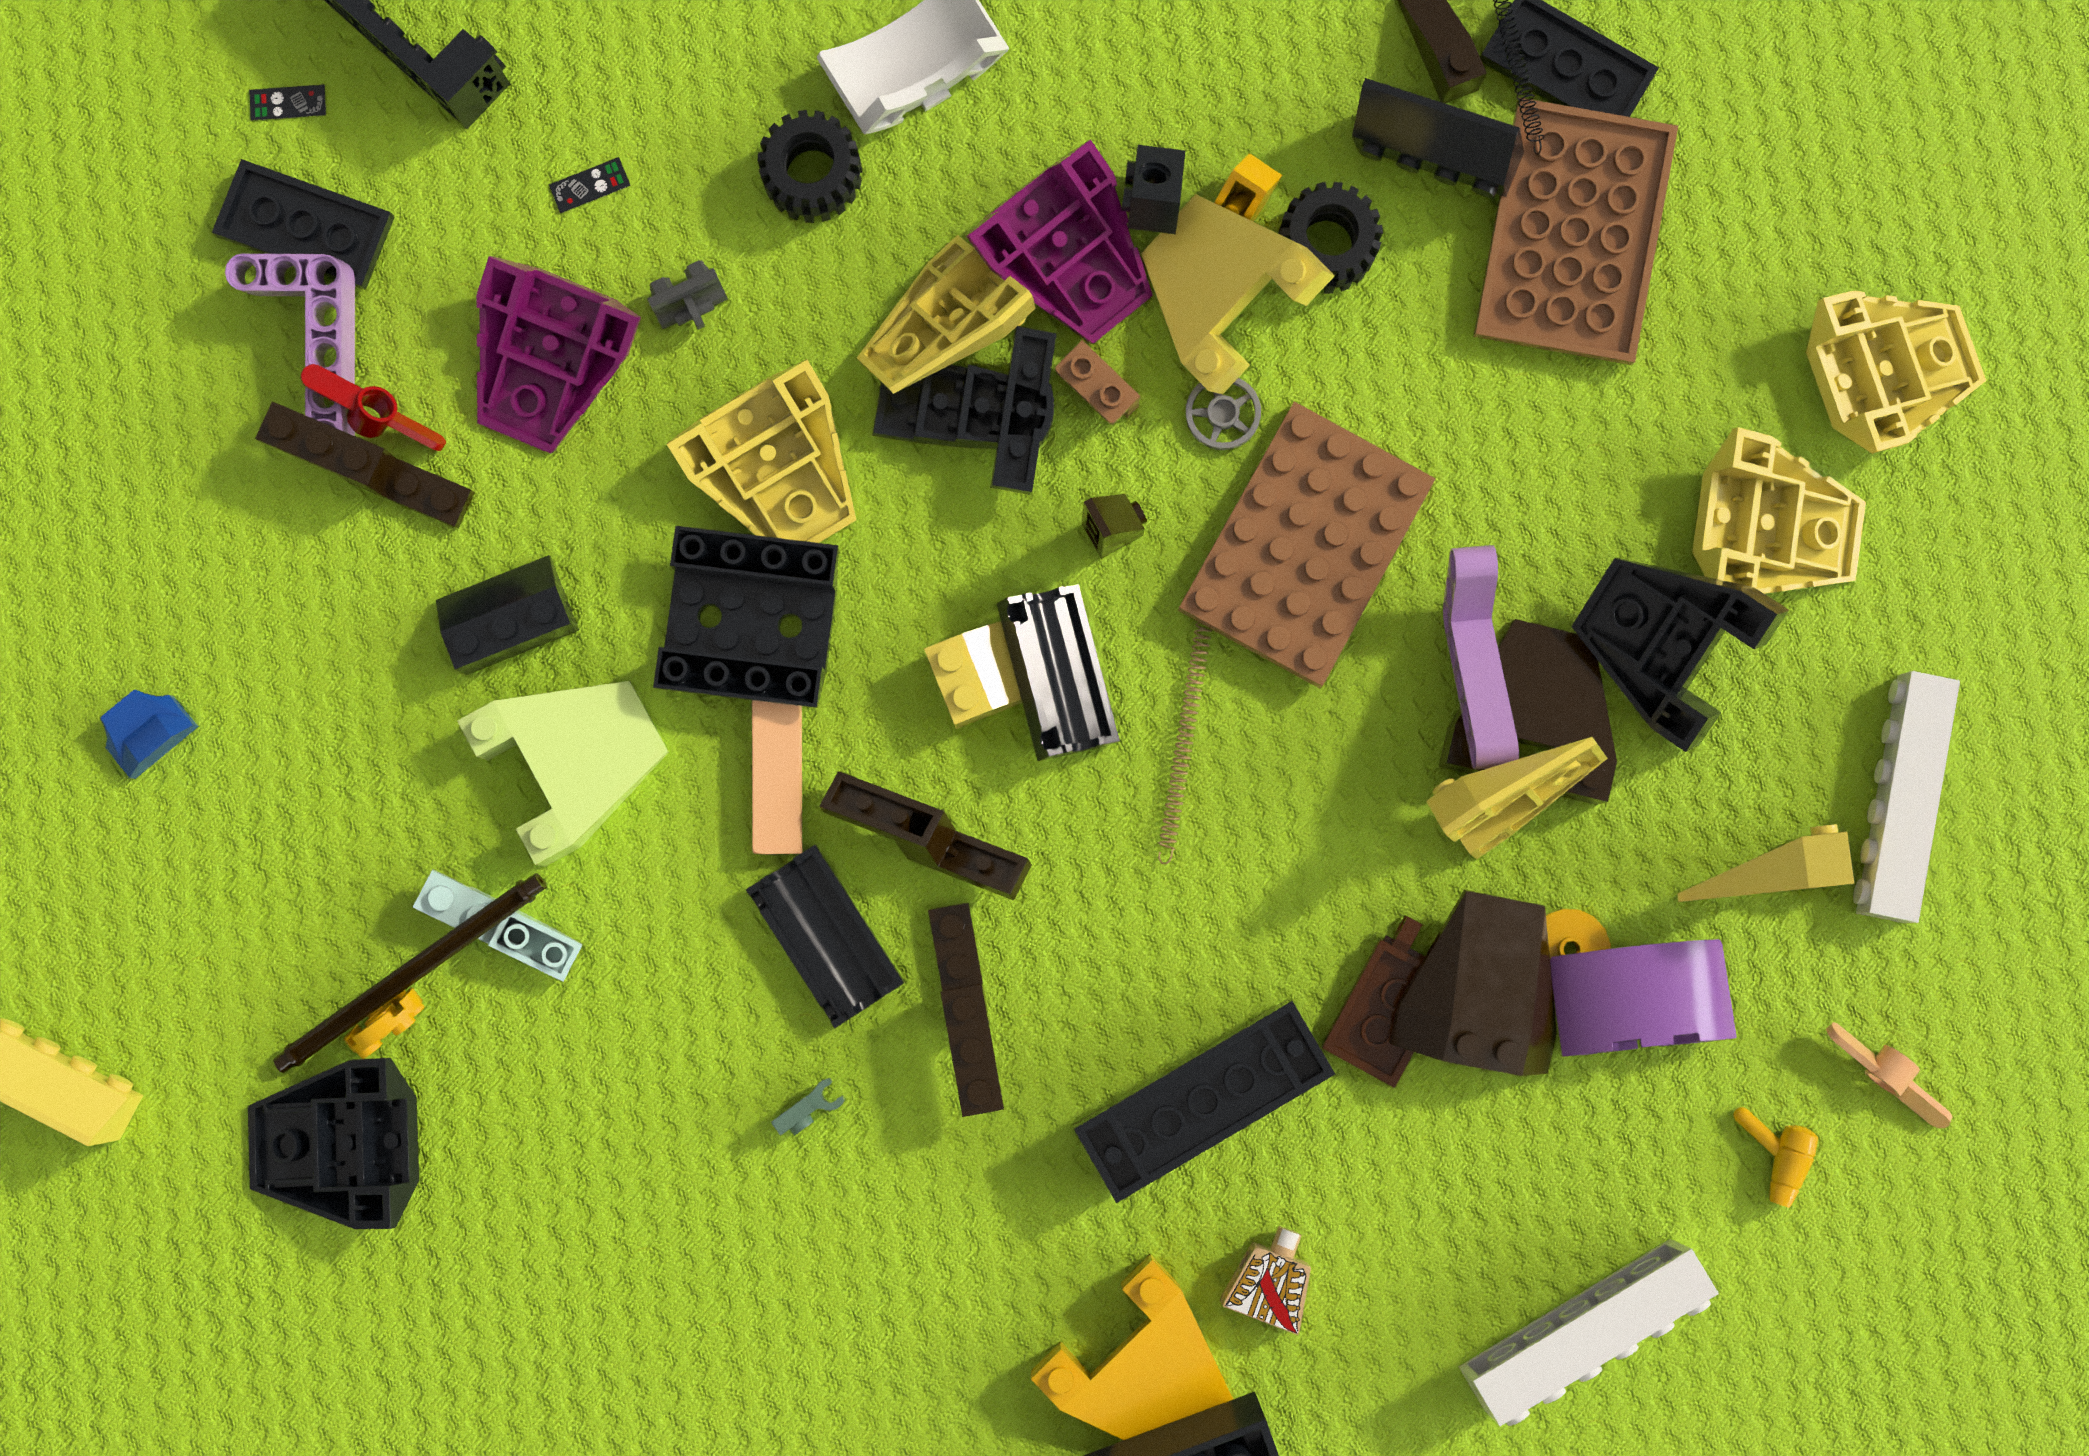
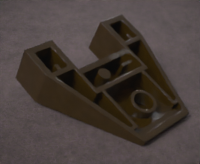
M1514 619L1498 644V651L1518 742L1550 750L1593 737L1608 759L1565 792L1562 797L1595 805L1608 802L1617 759L1598 660L1576 633ZM1459 708L1447 728L1439 767L1471 774L1485 769L1474 770L1472 767L1461 708Z

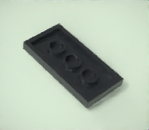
M1543 0L1513 1L1510 8L1514 11L1510 15L1515 16L1512 21L1517 24L1513 28L1518 29L1516 35H1519L1520 38L1517 41L1522 42L1517 48L1523 49L1520 54L1525 55V58L1521 61L1527 62L1522 68H1528L1525 74L1530 75V77L1525 81L1532 82L1526 88H1533V92L1554 104L1627 117L1631 116L1659 67ZM1507 17L1502 21L1511 20L1513 17ZM1510 23L1504 27H1511L1515 25V23ZM1498 26L1481 54L1480 59L1486 65L1511 78V67L1508 66L1509 61L1505 53L1506 47L1503 46V34L1500 33L1501 28ZM1516 30L1508 31V32L1505 33V34L1514 33V32H1516ZM1518 36L1511 37L1508 40L1517 39ZM1505 42V45L1508 46L1512 42ZM1514 43L1509 47L1518 46L1520 43ZM1521 49L1515 50L1511 54L1518 53ZM1509 55L1508 57L1511 59L1516 55ZM1518 56L1512 60L1521 59L1523 56ZM1519 63L1514 67L1522 66L1525 63ZM1512 68V72L1514 73L1520 68ZM1526 69L1520 70V71H1518V72H1516V73L1525 72ZM1514 75L1513 78L1516 79L1521 75ZM1528 76L1520 77L1517 80L1526 79Z
M241 159L212 233L218 238L263 254L330 255L350 265L354 271L355 287L366 290L395 217L389 211ZM335 266L328 268L324 275L335 279L337 274Z

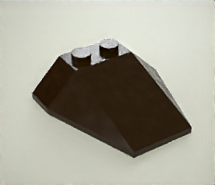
M1464 889L1398 1002L1389 1043L1444 1062L1519 1076L1548 1074L1557 1031L1545 906Z

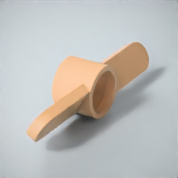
M1833 1022L1826 1028L1830 1038L1866 1068L1865 1074L1877 1085L1895 1095L1930 1125L1937 1128H1947L1950 1125L1952 1114L1913 1082L1920 1069L1908 1057L1888 1045H1884L1879 1053L1875 1055L1839 1024Z

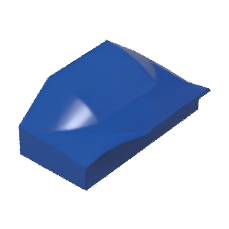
M138 690L131 691L100 718L107 736L105 748L127 776L132 779L139 777L199 727L174 696H154Z

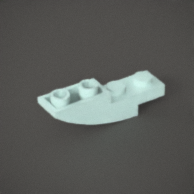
M432 869L413 908L456 928L496 898ZM519 910L478 938L487 943L488 946L563 982L582 947V943Z

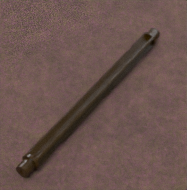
M535 873L525 881L519 880L516 882L514 887L298 1040L286 1045L284 1051L273 1059L276 1068L280 1072L285 1073L294 1066L304 1064L306 1059L527 903H532L536 899L535 896L547 888L544 879L538 873Z

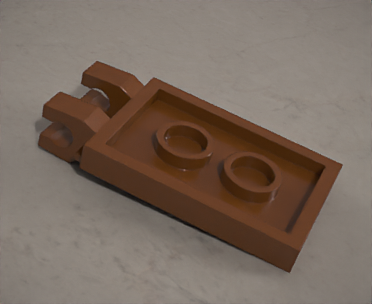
M1404 915L1393 938L1387 935L1383 940L1379 938L1321 1045L1322 1049L1394 1088L1414 1054L1413 1051L1389 1043L1397 1005L1425 957L1410 948L1423 924Z

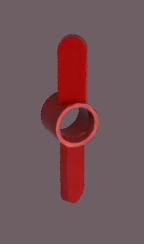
M316 364L308 365L302 370L300 379L306 388L348 409V424L357 434L367 438H375L382 435L389 426L433 450L442 451L446 445V440L443 436L397 412L396 400L387 390L377 386H369L363 389ZM363 406L374 409L381 418L370 415Z

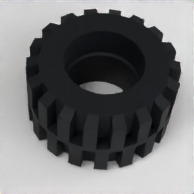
M807 110L798 111V118L792 119L790 114L781 117L783 125L780 127L774 123L769 128L770 138L763 136L760 143L763 152H758L757 161L760 167L758 170L769 199L774 201L775 207L781 213L786 210L789 218L798 220L799 215L804 216L805 223H814V216H821L824 222L831 220L830 212L835 210L840 215L846 211L844 203L847 201L852 204L855 200V189H860L862 182L860 173H862L861 161L851 132L846 126L841 128L840 121L837 118L831 116L829 120H826L824 112L816 110L814 117H810ZM807 151L825 153L834 161L830 172L823 179L814 183H801L795 181L787 174L791 162L798 155Z
M1326 182L1317 183L1314 191H1311L1309 187L1301 191L1299 199L1294 197L1290 202L1278 234L1307 247L1335 275L1324 287V294L1333 293L1335 287H1339L1342 292L1349 289L1352 282L1357 284L1363 279L1365 273L1371 268L1380 249V238L1383 234L1382 225L1377 224L1380 218L1378 210L1369 209L1372 200L1367 195L1360 199L1357 196L1359 189L1353 186L1350 187L1349 191L1343 190V183L1334 182L1332 188H1327ZM1321 221L1337 223L1347 231L1352 247L1340 255L1333 256L1320 253L1310 244L1306 230L1311 225Z

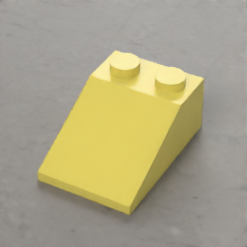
M1001 621L959 634L924 648L956 729L1022 703Z

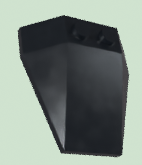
M391 1058L348 1060L248 1105L249 1178L251 1190L353 1229L396 1228L419 1182L417 1097Z

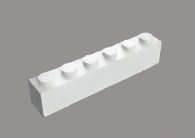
M1909 671L1897 675V680L1895 679L1890 686L1888 701L1892 704L1890 719H1887L1884 723L1881 740L1882 743H1885L1883 759L1878 761L1874 774L1875 782L1878 783L1876 799L1871 801L1867 814L1868 822L1871 823L1869 839L1864 841L1860 854L1861 862L1864 863L1862 879L1857 881L1853 894L1854 903H1857L1856 914L1900 923H1919L1960 685L1959 680Z

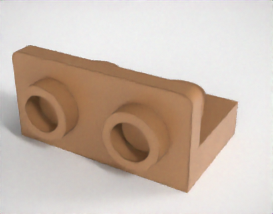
M1083 340L1055 367L1056 373L1110 425L1115 424L1123 415L1128 418L1139 407L1140 395Z

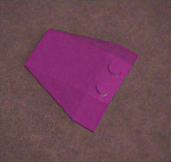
M1091 139L1046 168L996 207L966 237L992 272L1003 280H1006L1009 276L1014 278L1033 295L1034 303L1085 341L1094 344L1153 295L1138 248H1134L1127 226L1126 211H1121L1122 207L1115 186H1118L1115 175Z
M489 256L476 295L480 319V333H477V347H480V371L477 372V423L551 454L554 453L627 358L641 317L618 300L556 274L529 265Z

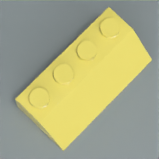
M1 1018L0 1102L86 1146L120 1140L143 1097L142 1094L131 1089L133 1083L114 1074H110L107 1077L95 1071L97 1065L92 1061L75 1055L73 1058H70L59 1052L61 1047L57 1043L42 1037H37L34 1040L23 1034L25 1029L23 1026L11 1020Z

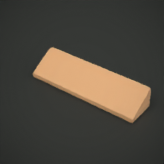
M752 700V851L754 854L802 853V706Z

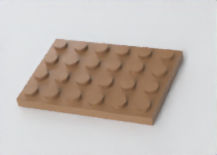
M1518 100L1512 125L1520 128L1524 154L1507 197L1499 195L1473 337L1633 365L1636 360L1678 126L1530 100L1537 102L1531 108H1538V111L1534 114H1538L1540 117L1535 121H1540L1542 124L1536 128H1542L1543 131L1537 135H1528V138L1530 140H1538V135L1545 136L1541 140V152L1539 155H1536L1533 147H1535L1536 153H1539L1540 143L1539 141L1531 142L1526 139L1527 134L1524 131L1526 127L1523 126L1524 120L1521 119L1522 114L1520 113ZM1520 101V105L1522 106L1523 104H1525V103H1527V102H1529V101H1526V102ZM1535 103L1526 104L1525 107H1526V106H1531V105H1533V104H1535ZM1522 108L1521 110L1524 113L1530 108ZM1536 109L1530 110L1526 113H1532L1536 111ZM1523 115V118L1526 119L1531 115ZM1538 116L1531 117V118H1529V119H1527V120L1535 119V118H1537ZM1525 121V125L1527 126L1528 124H1530V123H1532V122H1535V121H1531V122ZM1534 123V124L1530 125V127H1531V126H1536V125H1538V124H1540V123ZM1527 128L1526 130L1529 133L1535 128ZM1535 130L1531 133H1537L1541 130Z
M1294 401L1178 611L1321 689L1436 478Z

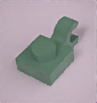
M831 1078L819 1082L809 1095L771 1122L780 1136L788 1130L795 1136L814 1122L810 1114L816 1109L831 1111L839 1108L846 1099L843 1095L833 1102L827 1101L824 1098L823 1091L833 1082Z

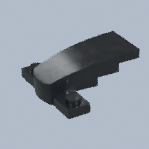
M1017 326L1014 331L1008 375L969 364L967 368L951 364L894 394L881 382L872 436L941 446L996 449L990 488L1030 495L1033 490L1038 451L1047 439L1053 423L1054 397L1049 380L1057 333Z

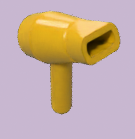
M1737 1108L1733 1114L1734 1119L1774 1156L1769 1200L1790 1208L1812 1166L1819 1137L1806 1127L1789 1125L1785 1126L1780 1138H1778L1747 1108Z

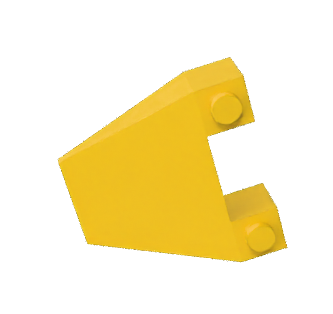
M1151 1254L1121 1282L1122 1290L1148 1318L1090 1373L1070 1350L1060 1342L1031 1370V1380L1060 1411L1122 1440L1233 1400L1180 1285Z

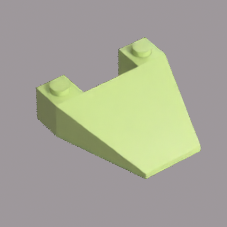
M630 681L495 700L457 721L476 757L488 761L515 745H518L552 807L549 811L516 828L534 864L543 867L582 847L669 753Z

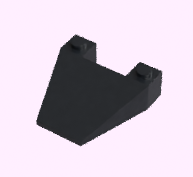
M1614 558L1571 627L1649 727L1687 752L1701 744L1721 714L1719 710L1687 689L1725 631L1752 649H1757L1767 645L1789 612V609L1755 587Z

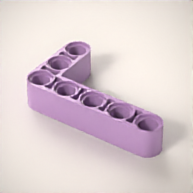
M238 254L232 257L226 264L225 276L228 283L235 289L255 296H305V367L311 364L319 365L355 384V276L350 265L326 254ZM255 266L256 277L253 282L247 284L245 282V273L248 268ZM294 266L296 268V278L287 285L284 279L285 272L288 268ZM335 266L336 278L331 284L326 285L324 274L328 268ZM334 307L337 313L334 323L326 326L324 322L325 312L329 308ZM334 347L337 354L334 364L327 367L324 362V355L328 349ZM305 387L306 416L355 436V431L347 421L348 409L337 403L327 408L323 396Z
M1494 545L1452 548L1450 550L1443 603L1445 634L1474 770L1488 769L1519 759L1518 739L1492 623L1498 579V560Z

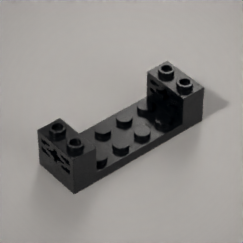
M324 0L466 129L510 85L503 73V70L506 68L505 64L495 55L497 53L496 49L480 34L474 39L467 31L462 29L433 59L418 43H415L413 46L404 37L405 33L389 17L383 19L375 11L376 7L370 0Z
M1282 1001L1250 1020L1252 1023L1112 1106L1107 1104L1073 1124L1077 1136L1116 1203L1335 1075L1293 1001Z

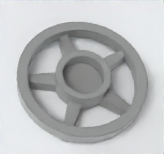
M1240 378L1233 384L1243 389L1247 394L1236 400L1230 396L1213 392L1214 399L1209 403L1208 408L1192 409L1196 397L1205 389L1201 383L1193 389L1186 404L1188 428L1200 443L1209 448L1231 450L1240 447L1252 438L1259 426L1261 419L1259 398L1254 389ZM1251 399L1254 405L1255 417L1249 429L1238 418L1239 408ZM1192 416L1208 418V421L1214 427L1211 440L1199 432ZM1231 427L1245 434L1231 442H1216L1221 430Z

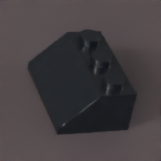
M550 555L436 600L440 632L455 670L465 675L579 631Z

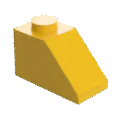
M1249 153L1232 170L1214 203L1254 222L1283 175Z

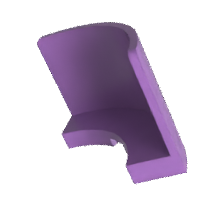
M1719 939L1613 948L1555 956L1550 959L1562 1057L1638 1049L1637 1040H1640L1642 1048L1737 1038L1723 945Z

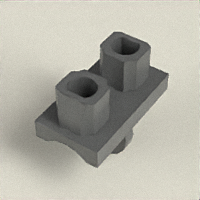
M699 260L686 267L684 273L688 280L673 286L670 278L665 277L650 283L652 297L647 299L662 329L676 323L680 326L691 320L694 321L698 330L706 327L701 316L715 310V305L728 300L714 268L709 270L704 262Z

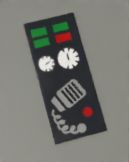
M324 84L249 90L251 121L326 115Z
M619 157L549 184L560 213L631 186Z

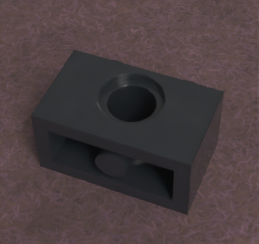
M1138 145L1136 161L1128 160L1125 185H1132V187L1124 186L1121 210L1129 212L1128 229L1176 234L1186 150Z

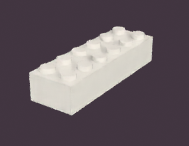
M1669 1239L1460 1365L1459 1369L1484 1411L1499 1426L1505 1423L1508 1426H1512L1528 1417L1530 1414L1528 1409L1541 1401L1544 1404H1548L1562 1397L1566 1393L1564 1387L1579 1379L1580 1382H1584L1597 1376L1602 1371L1601 1365L1615 1357L1616 1360H1620L1630 1356L1639 1348L1637 1343L1651 1335L1653 1338H1657L1668 1333L1675 1326L1673 1321L1686 1313L1688 1316H1693L1704 1311L1711 1305L1709 1299L1719 1293L1694 1251L1685 1245Z

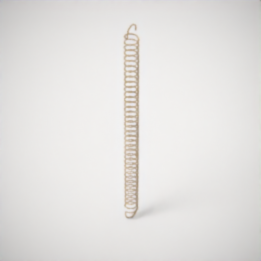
M1199 622L1195 625L1200 629L1195 630L1194 633L1200 637L1193 638V641L1198 644L1192 646V648L1198 652H1192L1190 655L1196 659L1189 661L1191 665L1196 667L1188 668V671L1193 674L1187 675V678L1193 682L1185 683V685L1191 689L1184 691L1186 695L1191 697L1183 698V701L1188 704L1181 706L1184 710L1189 712L1180 713V715L1186 719L1179 721L1181 725L1186 727L1178 728V731L1183 733L1184 735L1176 736L1177 739L1184 742H1178L1175 744L1178 748L1184 750L1174 751L1176 755L1181 757H1175L1172 760L1181 765L1171 766L1172 769L1178 772L1171 773L1170 776L1178 780L1169 781L1171 785L1176 787L1167 789L1170 793L1176 795L1166 796L1168 800L1176 803L1165 804L1166 807L1173 810H1166L1164 811V814L1173 818L1162 819L1163 822L1170 825L1162 826L1161 828L1170 833L1160 834L1162 838L1170 841L1158 842L1160 845L1172 849L1170 859L1167 862L1161 861V852H1159L1158 859L1161 864H1168L1171 861L1173 850H1176L1174 847L1167 846L1162 843L1177 842L1174 839L1167 838L1162 835H1178L1177 832L1170 831L1165 828L1179 827V825L1170 823L1165 820H1180L1179 817L1170 815L1166 812H1182L1180 809H1176L1168 805H1183L1182 802L1170 799L1168 797H1184V795L1173 792L1171 790L1186 789L1185 787L1173 784L1171 782H1187V780L1173 776L1174 774H1188V772L1176 769L1174 767H1189L1188 764L1181 763L1179 761H1176L1175 759H1191L1188 756H1184L1176 752H1192L1191 749H1187L1177 745L1193 744V742L1179 738L1183 736L1194 737L1193 734L1181 731L1180 729H1196L1195 727L1186 725L1182 722H1196L1197 720L1186 717L1182 714H1198V712L1186 709L1184 707L1200 706L1199 704H1195L1185 700L1201 699L1200 697L1191 695L1187 692H1201L1202 690L1191 687L1187 684H1203V682L1191 679L1189 677L1205 676L1204 674L1196 673L1190 670L1206 669V667L1193 664L1192 661L1206 662L1207 660L1196 657L1192 654H1208V652L1198 650L1194 647L1210 646L1208 644H1204L1195 640L1211 639V637L1203 636L1201 634L1196 633L1198 631L1212 632V630L1198 626L1197 624H1201Z

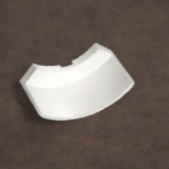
M924 0L897 20L861 39L821 51L817 55V59L863 134H869L903 123L904 118L902 116L919 106H922L926 112L950 98L952 95L948 90L968 75L973 81L996 63L1009 50V47L979 0Z

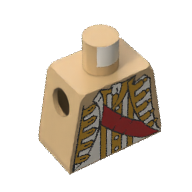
M1278 1226L1271 1248L1252 1242L1220 1298L1222 1306L1298 1335L1311 1267L1307 1262L1294 1257L1302 1235L1293 1230Z

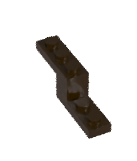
M273 401L255 437L261 443L333 472L352 485L459 529L475 494L469 488L397 459L380 446Z
M840 771L837 772L820 804V808L826 814L893 839L908 860L1013 901L1032 866L1030 860L1026 857L956 831L943 810Z
M969 903L930 909L928 913L942 986L940 993L962 1117L1004 1110Z

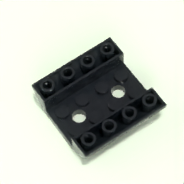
M675 526L670 566L675 571L665 646L658 648L653 688L818 708L827 672L836 604L839 546ZM709 606L718 607L722 614L720 623L712 628L704 627L700 622L701 612ZM788 616H796L802 622L801 632L792 638L785 637L780 632V624Z

